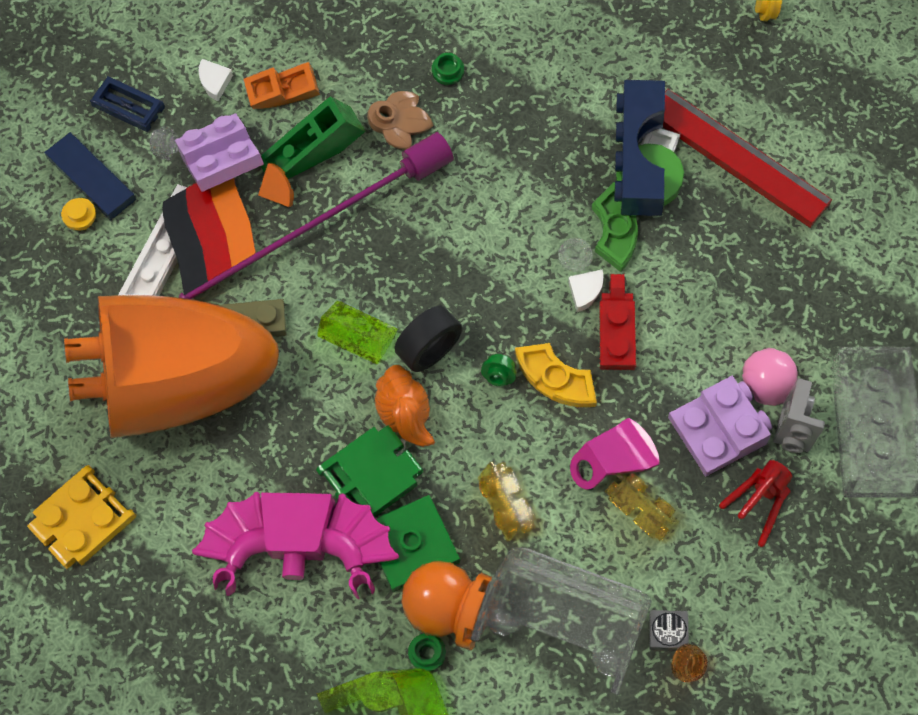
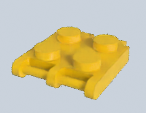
M90 465L82 468L32 512L36 518L27 526L45 547L57 539L48 550L66 569L71 567L76 561L82 566L137 516L132 509L127 510L114 497L116 493L111 487L106 488L94 476L95 470ZM87 480L100 492L99 495L86 482ZM108 501L121 514L120 517L106 504Z

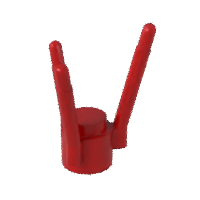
M770 460L763 469L757 468L749 479L719 504L720 509H725L755 484L756 492L738 513V518L744 519L762 496L768 499H773L775 496L776 499L758 541V546L763 547L771 533L784 500L791 492L787 485L793 476L783 464Z

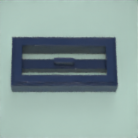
M107 76L90 100L92 107L145 132L150 130L152 121L155 122L157 120L159 111L162 112L165 108L163 101ZM111 88L151 108L146 110L126 98L108 92V89ZM102 98H104V99H106V100H108V101H110V102H112V103H114V104H117V105H119V106H121V107H123V108H125V109H127V110H129V111H131V112H134V113H136V114H138V115H140V116H142V117H144V118H141V117H139V116H137V115H135V114H132V113H130V112H128V111H126V110H124V109H122V108H120V107H118V106H115V105H113V104H111V103H109V102L103 100Z

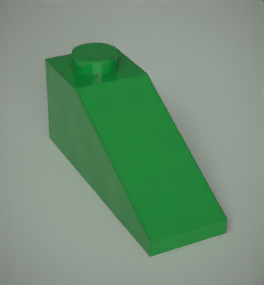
M330 96L261 155L264 163L261 168L265 173L268 163L276 164L283 169L286 177L289 179L341 153L366 131L350 106Z

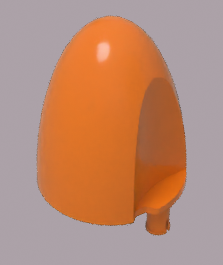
M151 295L98 296L99 336L64 338L66 363L101 359V362H103L104 372L100 373L101 376L68 378L70 401L103 397V401L107 402L111 438L162 431L189 424L226 410L245 400L262 387L274 373L279 358V349L274 337L252 318L219 305L177 297Z

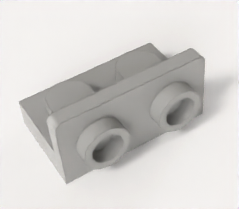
M800 378L796 380L783 403L773 441L774 443L781 444L783 449L792 453L809 452L825 425L824 421L809 417L815 400L814 396L809 395L812 382Z

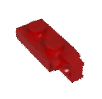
M610 274L609 293H601L599 303L600 370H635L636 368L635 301H633V293H625V274Z

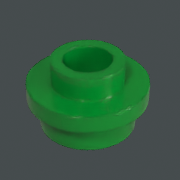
M493 354L488 357V360L483 362L481 367L483 377L495 386L511 384L516 378L515 363L506 355Z
M420 634L409 645V660L420 671H434L445 660V645L437 636ZM425 647H430L434 650V655L430 659H424L420 656L421 650Z

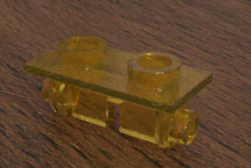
M494 461L489 462L477 478L481 494L487 498L494 513L496 526L502 530L508 542L520 529L522 533L535 529L534 521L536 517L525 497L515 500L512 498L513 495L520 494L522 491L512 467H507L505 462L497 465L494 464Z
M618 472L616 476L622 482L618 485L614 481L605 491L609 495L608 500L626 516H629L638 507L641 512L633 522L647 533L651 539L656 537L661 541L670 531L666 527L667 523L677 525L680 522L673 516L676 510L663 498L658 497L655 500L645 491L649 486L633 472L629 476Z

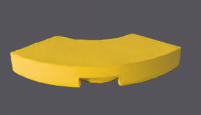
M550 343L515 348L516 359L522 373L529 383L544 396L568 406L596 407L597 401L591 370H577L565 365L555 356Z

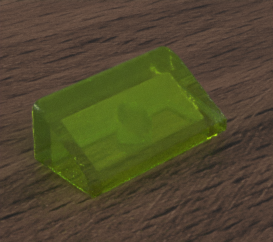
M337 300L321 316L317 335L334 345L378 364L398 329Z

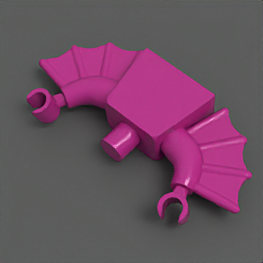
M254 492L252 496L244 501L228 502L223 513L217 519L206 522L204 525L206 527L204 537L196 548L192 550L194 555L222 560L228 563L226 568L216 570L213 575L215 590L221 581H230L225 589L226 596L232 595L236 590L234 574L237 569L241 570L249 557L262 552H267L272 559H283L282 578L289 580L304 579L305 560H323L325 553L339 557L346 571L351 572L349 587L357 599H360L357 588L361 584H368L372 594L375 591L370 576L361 569L364 564L392 561L399 558V554L395 553L389 543L390 527L380 524L374 518L370 505L353 503L345 494H340L336 503L331 494L261 492L260 497L259 492Z

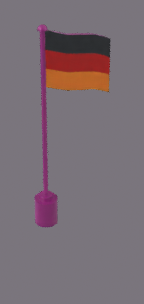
M439 132L433 133L402 152L403 159L400 161L401 168L257 253L255 251L251 223L237 191L235 178L201 192L197 183L189 186L163 201L162 207L165 228L179 262L183 293L179 295V298L192 299L404 174L409 179L412 177L417 181L424 179L454 161L450 146Z

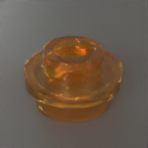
M690 643L683 644L676 650L672 658V673L676 679L682 682L697 681L706 672L707 657L698 646Z

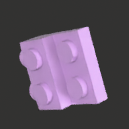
M236 113L231 116L218 117L212 124L201 129L188 130L182 137L175 140L181 157L201 192L264 165L259 151L250 140L246 127Z
M733 375L703 390L699 398L670 412L668 416L705 477L765 446L771 436L769 432L772 430L770 419L764 411L756 412L750 403L753 397L749 387L743 381L737 383Z

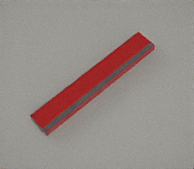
M670 89L665 91L664 129L680 134V140L809 228L813 226L830 206L832 199Z

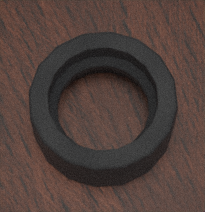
M441 305L431 307L417 316L403 330L394 346L395 353L412 371H424L436 364L453 348L462 333V325L445 307Z

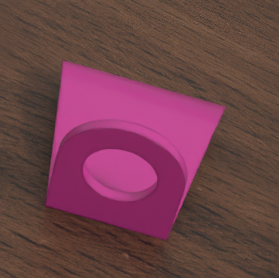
M626 418L617 426L586 442L573 456L570 463V471L573 480L579 487L592 489L607 475L645 471L658 466L660 461L658 451L648 433L637 422ZM582 460L588 461L592 466L593 476L589 481L583 479L579 473V464Z

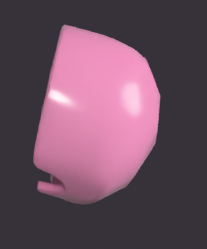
M766 348L753 353L745 361L742 374L743 382L749 387L755 401L772 406L784 403L798 376L797 367L792 358L787 353L774 348Z

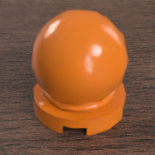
M434 561L423 564L410 574L403 586L401 602L404 615L415 629L425 635L443 637L454 633L456 636V646L471 651L475 647V642L470 640L473 632L481 634L488 617L493 598L487 597L486 594L488 587L494 588L496 586V578L480 573L474 581H471L465 570L451 562Z

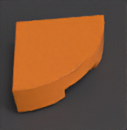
M268 163L258 196L291 207L294 201V192L291 189L285 172L276 164Z

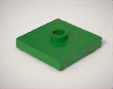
M430 495L375 518L380 524L390 527L389 543L395 553L399 554L397 560L379 562L392 592L402 589L410 574L423 564L434 561L451 562L454 565L460 563L459 555Z

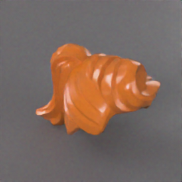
M401 365L391 366L376 383L375 406L381 420L386 426L389 425L394 432L399 433L401 438L422 447L434 445V438L424 426L429 417L430 410L427 392L418 381L412 378L410 371H407Z

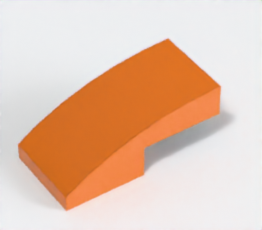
M309 62L280 73L273 67L244 79L252 109L277 107L320 95L314 71Z

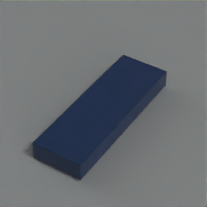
M71 132L44 152L47 159L110 221L136 200L134 193Z

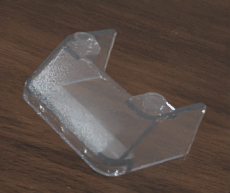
M515 547L510 549L487 586L471 639L479 641L487 626L497 634L509 635L518 632L522 625L590 650L593 652L591 660L596 665L597 670L607 676H616L611 693L618 695L652 600L647 594L638 589L536 551Z

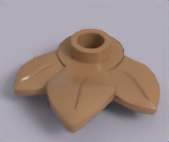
M409 91L392 93L386 101L374 102L367 112L370 127L378 133H383L389 145L402 150L411 147V135L430 130L433 127V122L423 109L416 107L419 96ZM380 113H383L388 117H383Z

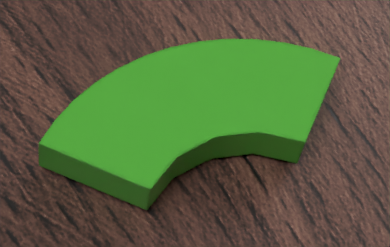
M613 182L592 203V210L600 218L603 228L602 238L596 245L595 252L622 272L634 253L637 243L638 225L636 215H621V202H614L615 182Z

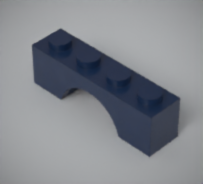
M624 80L623 93H617L616 113L623 114L622 122H616V142H622V151H616L615 172H621V181H615L614 202H621V215L662 216L665 169L649 162L642 155L638 144L650 132L663 128L665 81Z

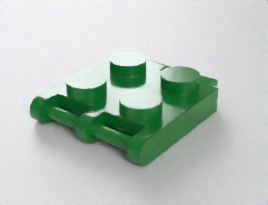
M389 425L379 432L375 427H372L316 469L317 473L321 477L325 476L335 489L337 500L340 494H345L352 501L349 497L352 495L358 504L370 505L374 517L417 487L415 479L424 472L409 450H406L397 457L396 454L404 448V444ZM333 470L336 473L340 481L345 485L343 488L330 471Z

